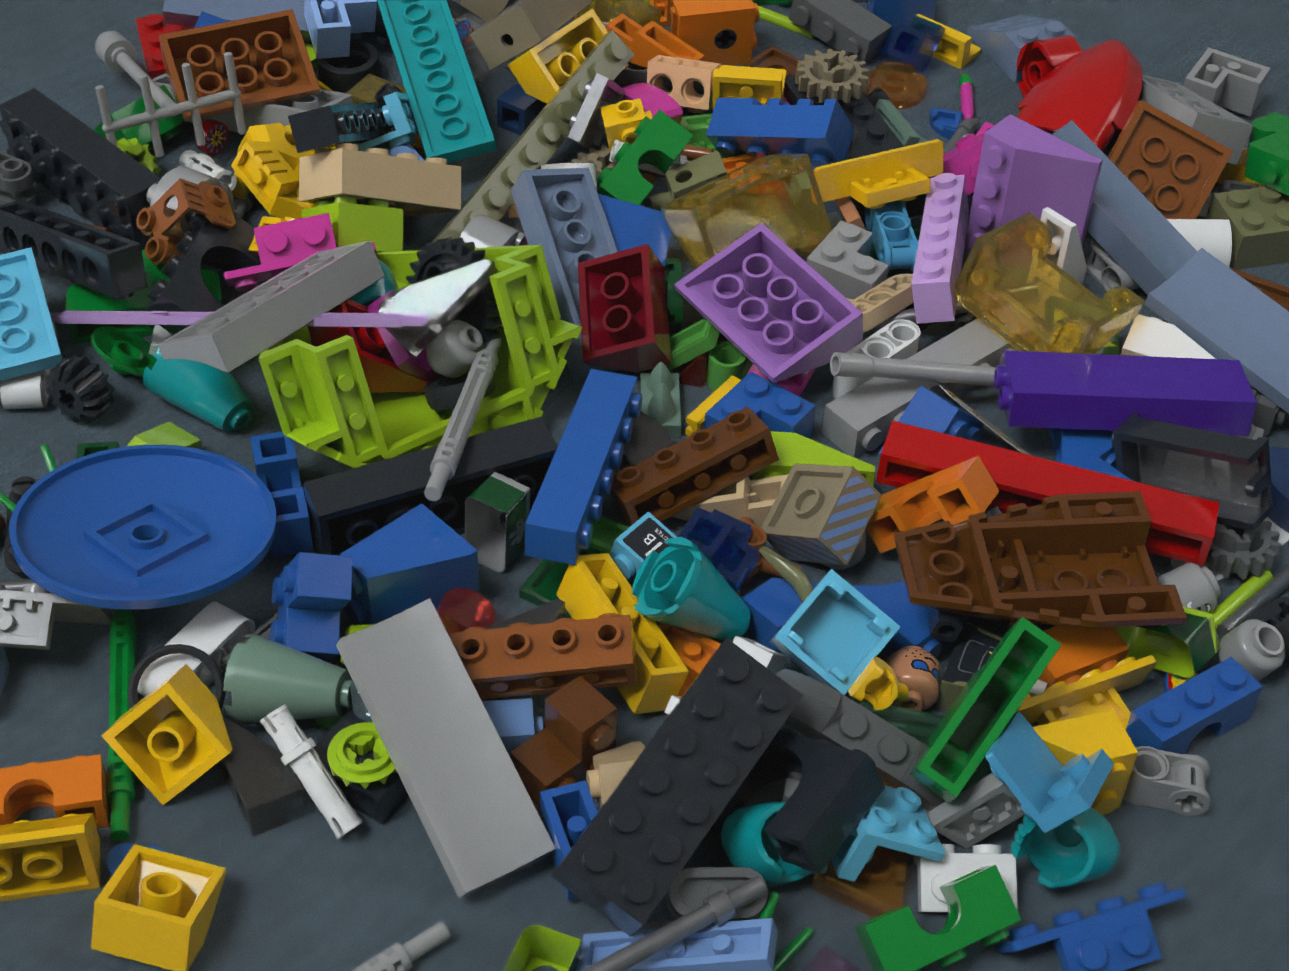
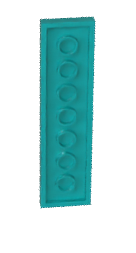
M377 0L426 158L447 159V163L497 150L495 139L447 0Z

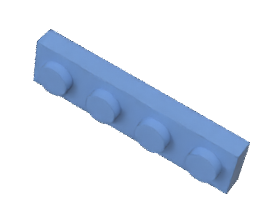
M773 918L729 921L719 926L712 923L625 971H773L778 930ZM659 928L638 929L631 936L623 931L584 934L576 971H581Z

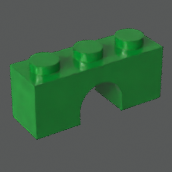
M660 109L652 119L645 116L634 131V134L638 137L632 145L627 141L622 145L614 156V159L618 161L614 168L611 170L606 166L597 177L598 194L641 206L654 185L642 177L638 165L651 164L666 174L683 152L693 135Z
M997 866L981 867L940 886V890L947 903L948 916L944 926L934 934L923 930L918 925L909 905L895 907L855 926V932L873 971H922V967L934 961H938L940 967H943L967 956L964 947L981 940L983 946H987L1008 937L1010 932L1007 927L1020 921L1021 918Z

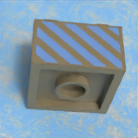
M794 464L761 528L766 533L767 541L788 560L847 566L882 494L854 467Z

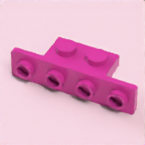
M329 213L253 228L261 265L224 272L225 281L229 288L235 287L237 291L253 289L258 286V282L273 278L316 252L337 248ZM371 242L376 254L375 242Z

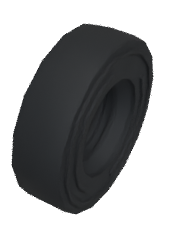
M468 372L457 378H449L442 375L429 382L424 387V393L430 408L433 410L454 409L467 379ZM493 377L490 384L488 385L484 398L493 393V391L495 390V383Z

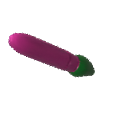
M963 73L959 78L958 84L960 87L961 113H963L962 119L965 120L974 117L972 89L974 83L968 73Z

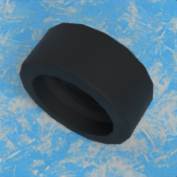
M350 39L348 57L317 59L318 79L332 91L351 95L358 94L375 87L380 80L378 51L366 41ZM343 65H358V66H359V67H355V68H346V69L338 68L339 66H343Z

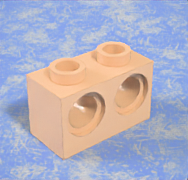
M657 55L648 61L646 84H651L663 90L680 106L687 107L689 112L706 113L707 110L713 107L714 68L720 69L721 64ZM662 76L671 80L672 90L664 87ZM694 81H698L703 85L704 95L698 94L693 87Z

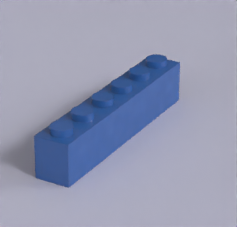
M590 369L526 520L525 556L576 565L581 549L589 548L593 532V525L591 523L592 521H599L603 508L602 495L609 494L611 491L614 475L612 469L613 467H620L624 448L622 443H629L633 429L632 417L638 418L640 415L643 396L637 393V377Z

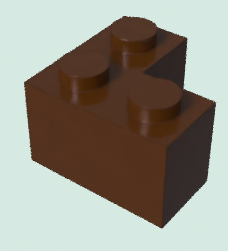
M581 675L545 699V728L510 752V758L531 800L539 807L541 791L584 780L587 783L586 772L594 770L593 756L616 748L617 708Z

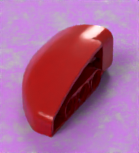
M1108 40L1080 51L1059 64L1032 88L1017 106L1020 110L1017 118L1051 135L1072 120L1103 152L1114 136V128L1118 131L1124 128L1137 104L1143 80L1141 64L1132 51L1119 40Z

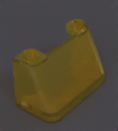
M774 154L759 158L661 207L666 224L694 269H697L760 223H763L788 247L800 248L801 252L815 250L821 241L832 231L808 154Z
M1031 212L977 237L957 278L955 295L964 308L1017 351L1096 354L1138 315L1145 302L1130 289L1123 286L1111 288L1100 299L1048 259L1046 256L1051 249L1052 234L1046 224Z

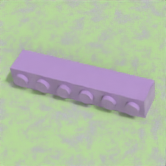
M942 173L936 177H930L931 192L926 195L911 283L917 324L955 321L969 217L965 174Z

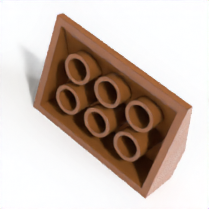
M293 9L159 35L162 61L177 103L188 101L181 66L183 63H190L197 98L230 90L224 60V53L226 52L233 54L238 87L241 91L242 109L320 94V88ZM231 100L201 108L199 111L201 118L232 112L234 108ZM191 111L181 114L184 121L192 120Z

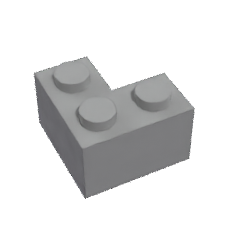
M1208 47L1185 78L1183 86L1216 105L1229 109L1235 114L1251 116L1262 100L1271 68Z
M842 220L809 255L806 261L845 298L853 300L887 280L889 268L888 264L870 257L873 233Z

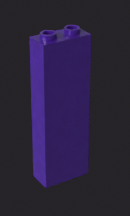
M1004 350L1002 366L996 365L994 371V388L1000 389L998 398L999 410H1005L1008 426L1114 431L1133 413H1138L1141 418L1233 436H1249L1257 403L1240 360Z

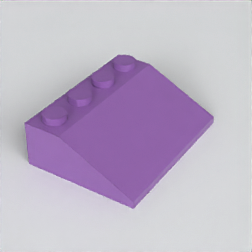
M1009 114L984 133L964 249L992 264L1011 268L1020 266L1025 268L1026 271H1030L1041 215L1046 207H1049L1077 225L1083 248L1103 160Z
M763 223L757 225L674 284L675 290L773 383L828 364L834 352L846 353L863 340V313Z

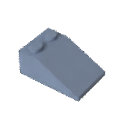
M1025 15L967 27L966 32L1014 83L1023 81L1022 70L1017 71V58L1025 44L1036 40L1072 35L1076 40V36L1059 20Z

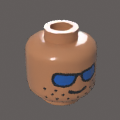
M905 646L891 653L886 658L885 662L896 673L898 682L908 687L906 699L902 701L894 700L891 704L892 707L897 708L903 713L913 714L928 709L937 702L940 690L941 667L938 660L932 654L918 646Z

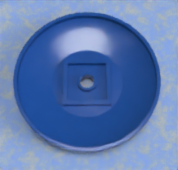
M136 445L113 448L80 457L52 470L40 478L22 495L16 504L9 524V537L12 553L19 567L32 581L45 590L59 597L89 606L125 610L151 609L194 601L214 594L242 579L268 553L276 534L277 516L275 502L269 489L257 475L236 461L216 453L191 447Z

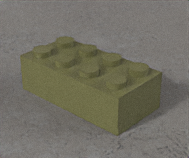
M1267 186L1213 193L1206 219L1230 221L1232 232L1231 268L1239 270L1289 263L1288 195Z

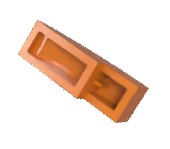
M621 13L605 25L607 32L613 30L634 53L629 62L648 68V61L657 55L703 61L705 56L653 20L642 27Z

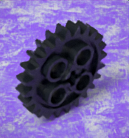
M461 237L438 239L436 242L425 244L426 250L416 253L419 261L410 263L415 274L406 276V280L412 285V290L405 291V295L412 298L413 304H410L409 307L415 315H427L428 323L422 327L429 337L448 322L460 320L475 327L481 333L484 344L494 339H501L502 337L496 328L503 327L499 317V310L489 278L492 275L491 271L495 264L494 261L483 262L485 250L475 251V243L473 241L464 243Z

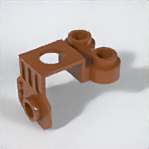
M179 178L153 206L143 208L138 213L136 219L138 229L144 235L151 237L145 246V255L151 263L164 267L172 255L179 254V251L175 249V246L183 236L179 220L188 211L204 215L211 223L231 229L236 224L229 203V197L223 188L204 181L195 184ZM174 196L178 200L177 210L167 207L169 200Z

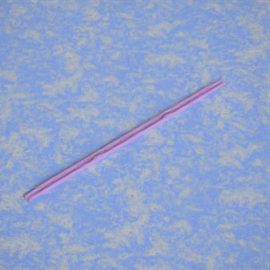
M64 311L50 312L52 322H57V324L192 325L213 312ZM321 313L320 317H313L314 320L305 326L402 327L425 326L428 321L427 315H403L401 313Z

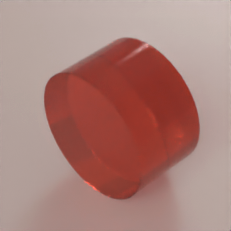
M454 588L447 591L436 610L449 637L450 633L463 632L471 627L490 629L496 617L493 606L484 596L466 588Z

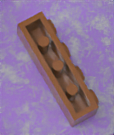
M607 613L593 619L575 620L572 618H560L552 623L534 625L519 622L505 628L485 629L482 627H471L463 632L450 633V639L481 700L555 693L580 675L595 689L638 684L636 641L630 615L621 616L615 613Z

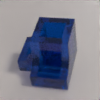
M914 15L907 25L899 23V25L893 24L880 54L925 73L946 29L939 24Z
M698 507L678 535V537H684L695 543L736 592L739 591L760 560L758 550L747 544L753 535L751 525L716 509L711 513Z

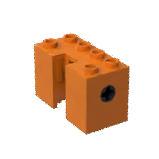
M649 0V7L656 23L662 27L671 26L672 34L705 55L703 61L732 66L745 64L752 59V50L757 48L754 23L759 21L758 5L753 3L752 0Z

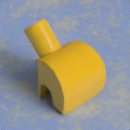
M875 656L848 689V693L859 701L867 700L873 705L874 710H883L888 708L894 700L902 701L906 699L908 687L898 682L894 670L882 659Z

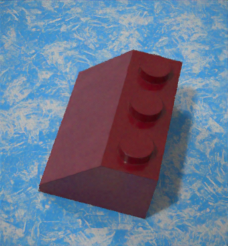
M646 244L578 263L583 362L588 365L635 373L652 369L659 362H663L665 365L672 364L665 270L650 246Z

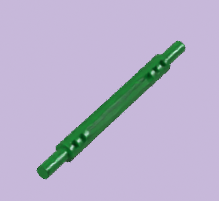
M115 609V615L110 619L109 728L130 709L128 686L130 677L135 669L137 648V619L132 615V609ZM108 744L106 798L111 804L110 838L121 842L130 837V803L135 799V774Z

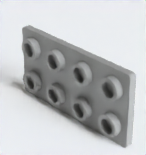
M0 584V647L50 650L54 621L110 625V619L113 616L108 608L73 602L52 594L41 586L26 585L23 587V591L6 590V586Z

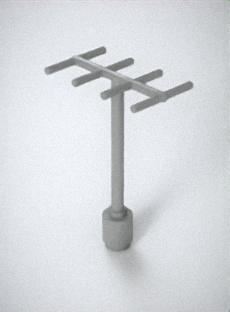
M107 31L98 36L95 43L97 56L112 71L118 73L127 72L141 87L146 112L112 121L105 88L103 85L95 87L103 121L102 129L106 134L107 140L116 147L118 146L115 131L149 123L155 156L162 157L164 156L157 120L175 117L178 114L190 111L197 145L203 146L206 144L199 109L231 100L238 134H246L247 130L240 98L241 91L238 87L233 54L231 52L224 53L230 90L197 98L190 63H183L181 66L188 101L176 104L136 63L137 52L135 47L121 33ZM153 100L156 102V104H157L160 108H158V109H155V108H154Z

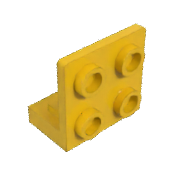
M721 65L720 69L714 68L713 110L717 98H754L762 105H766L769 98H781L783 100L786 70Z

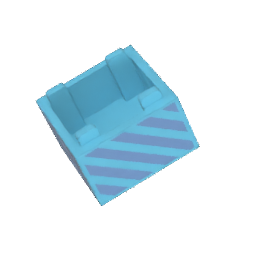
M831 569L769 642L810 677L845 695L869 662L881 652L899 630L900 626Z

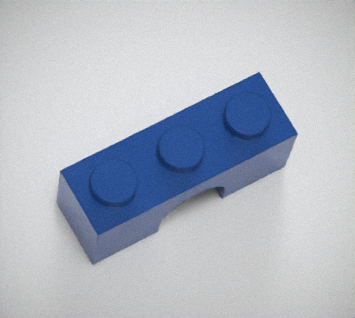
M282 431L250 436L256 475L271 492L276 507L277 526L275 538L270 547L271 557L275 558L298 554L299 552L313 551L309 514L304 490L300 483L293 440L284 436Z
M1230 657L1132 710L1126 732L1135 748L1150 746L1158 750L1186 754L1191 741L1205 727H1208L1219 737L1250 720L1263 686L1233 657Z

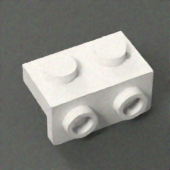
M942 844L946 854L941 861L913 855V864L917 865L918 912H948L947 903L940 890V886L976 869L991 865L997 866L1017 909L1016 858L1013 854H1002L1001 845H973V853H954L953 844Z

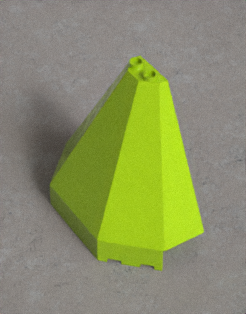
M542 245L475 248V251L485 250L483 262L494 261L495 263L491 271L492 275L489 278L503 327L496 328L502 337V343L497 353L498 364L493 375L495 390L483 398L469 436L542 417L544 411L540 409L549 390L555 389L567 363L564 357L573 338L578 339L582 330V326L560 320L561 316ZM422 250L376 252L377 259L385 263L395 275L401 299L408 305L413 304L412 298L405 295V291L412 290V285L406 280V276L415 274L410 263L419 261L416 253ZM303 326L261 352L259 356V362L283 435L311 450L353 468L439 445L454 409H431L424 392L370 393L354 339L348 335L315 347L311 344L308 327Z

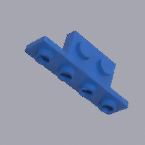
M1165 882L1148 885L1137 889L1139 895L1137 899L1125 902L1123 895L1095 902L1097 911L1082 916L1081 910L1078 908L1053 915L1054 925L1039 929L1037 922L1009 929L1011 939L998 942L996 945L999 953L1019 951L1053 940L1062 971H1124L1162 958L1147 910L1186 898L1187 895L1184 887L1167 890Z

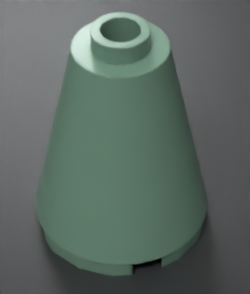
M245 635L248 641L246 643L237 642L232 650L226 667L223 691L232 692V706L224 705L226 714L231 722L243 725L260 724L262 718L267 717L266 715L284 704L288 707L294 720L343 716L348 708H352L356 703L358 690L346 669L260 635Z

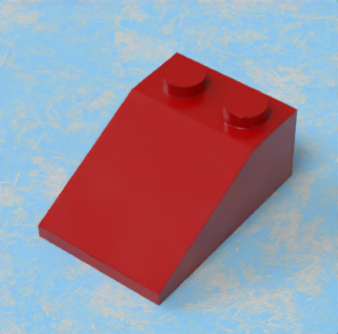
M347 299L326 313L369 312L366 306ZM307 326L311 336V344L315 347L345 335L353 337L370 393L424 392V387L432 381L413 376L397 367L376 327Z

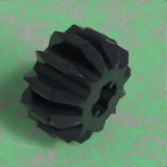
M72 355L69 358L63 359L45 378L48 384L45 390L47 394L53 397L52 405H57L61 409V415L68 414L74 423L82 421L88 424L91 421L97 420L114 402L112 393L115 388L107 381L109 375L103 374L100 371L98 363L92 365L85 355L80 358Z

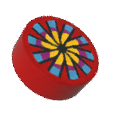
M207 119L202 123L206 144L199 146L196 141V146L204 153L217 155L227 143L228 129L222 122Z

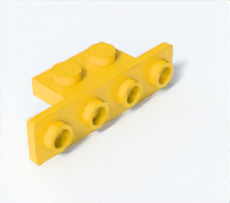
M935 139L816 167L814 169L815 200L823 203L851 196L866 208L878 209L884 207L885 203L897 200L911 201L916 199L917 195L930 193L931 179L928 177L943 173V142Z
M1153 655L1138 660L1135 657H1128L1117 663L1110 670L1102 672L1100 669H1094L1089 671L1076 682L1066 684L1065 681L1057 682L1048 687L1042 694L1033 697L1027 694L1014 714L1020 712L1029 724L1038 722L1039 725L1114 709L1126 730L1131 712L1117 692L1142 683L1157 664V661Z

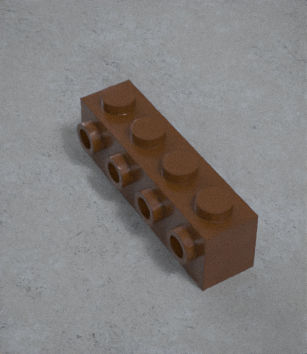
M746 407L740 411L730 413L725 419L705 429L695 431L690 437L668 448L657 451L653 456L640 463L622 469L613 476L610 494L617 512L629 526H632L647 512L662 522L778 461L779 457L769 427L750 408Z

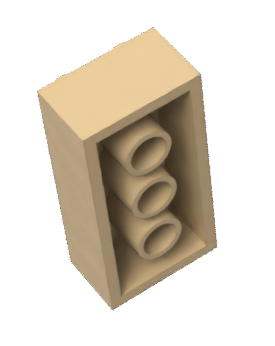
M340 143L336 144V149L319 148L314 150L312 155L300 157L299 201L316 204V201H334L335 197L357 198V204L367 205V201L381 200L388 201L389 208L403 209L404 216L412 217L461 210V167L447 165V159L426 158L425 161L418 160V155L413 153H399L396 156H390L387 149L370 148L364 152L358 151V145Z

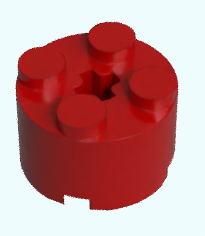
M1072 35L1036 40L1025 44L1021 48L1017 58V71L1022 70L1023 81H1019L1018 85L1024 98L1050 71L1063 61L1082 51Z

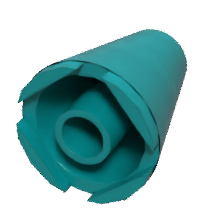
M159 348L155 351L153 357L157 362L152 371L146 366L143 373V384L153 395L225 432L238 431L248 424L252 417V402L231 372L227 373L193 360H164Z
M684 537L670 538L664 542L669 545L660 553L653 550L646 557L637 571L632 586V594L638 597V605L634 604L638 612L646 618L723 642L726 638L733 641L735 636L741 637L746 633L751 616L749 607L695 543Z

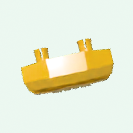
M281 123L250 126L238 147L237 156L231 164L237 179L236 187L232 190L233 197L246 199L249 191H251L270 215L283 219L285 217L301 219L302 209L316 207V204L299 201L300 157L312 155L314 151L297 153L290 124L283 126Z

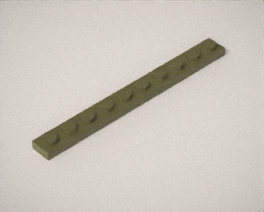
M613 30L604 35L461 206V210L456 212L432 242L450 237L452 239L459 238L467 224L478 214L489 216L498 221L503 217L514 203L510 190L522 171L541 169V165L548 162L568 137L570 132L568 130L569 122L573 114L579 112L584 102L583 92L587 83L590 80H594L596 73L614 81L634 56V53Z

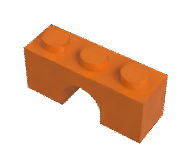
M978 455L882 494L865 529L879 552L883 553L896 548L894 538L897 532L931 525L940 519L944 521L949 520L952 525L967 521L969 515L985 512L998 494L999 489Z
M101 754L91 756L79 755L69 759L41 763L30 762L20 766L0 768V825L14 823L22 813L31 808L48 807L55 811L56 818L67 814L93 813L97 829L110 827L109 802L106 798L107 775Z

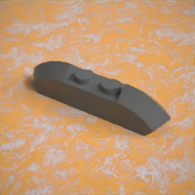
M783 669L775 673L803 695L784 724L805 737L814 740L824 739L838 747L848 750L859 749L865 752L875 762V770L884 785L896 789L898 787L910 789L919 796L923 808L927 811H931L946 802L909 774L921 754L927 748V745L835 689L811 677L789 669Z

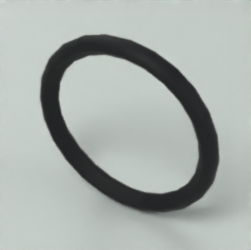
M173 644L157 648L147 654L136 665L130 677L128 702L130 708L138 703L137 690L139 680L145 669L152 662L168 654L181 653L191 655L202 661L212 673L216 684V698L220 711L224 705L226 692L223 691L224 678L221 669L207 653L194 646Z

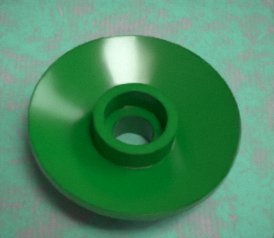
M106 326L97 328L91 336V343L97 353L109 363L113 371L121 375L132 374L143 377L146 366L152 371L157 362L153 355L149 354L150 343L129 331Z

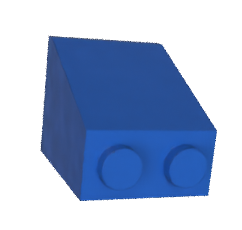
M422 503L340 554V556L352 557L351 601L344 607V611L349 620L355 625L377 624L429 598L440 619L471 613L480 608L477 549Z

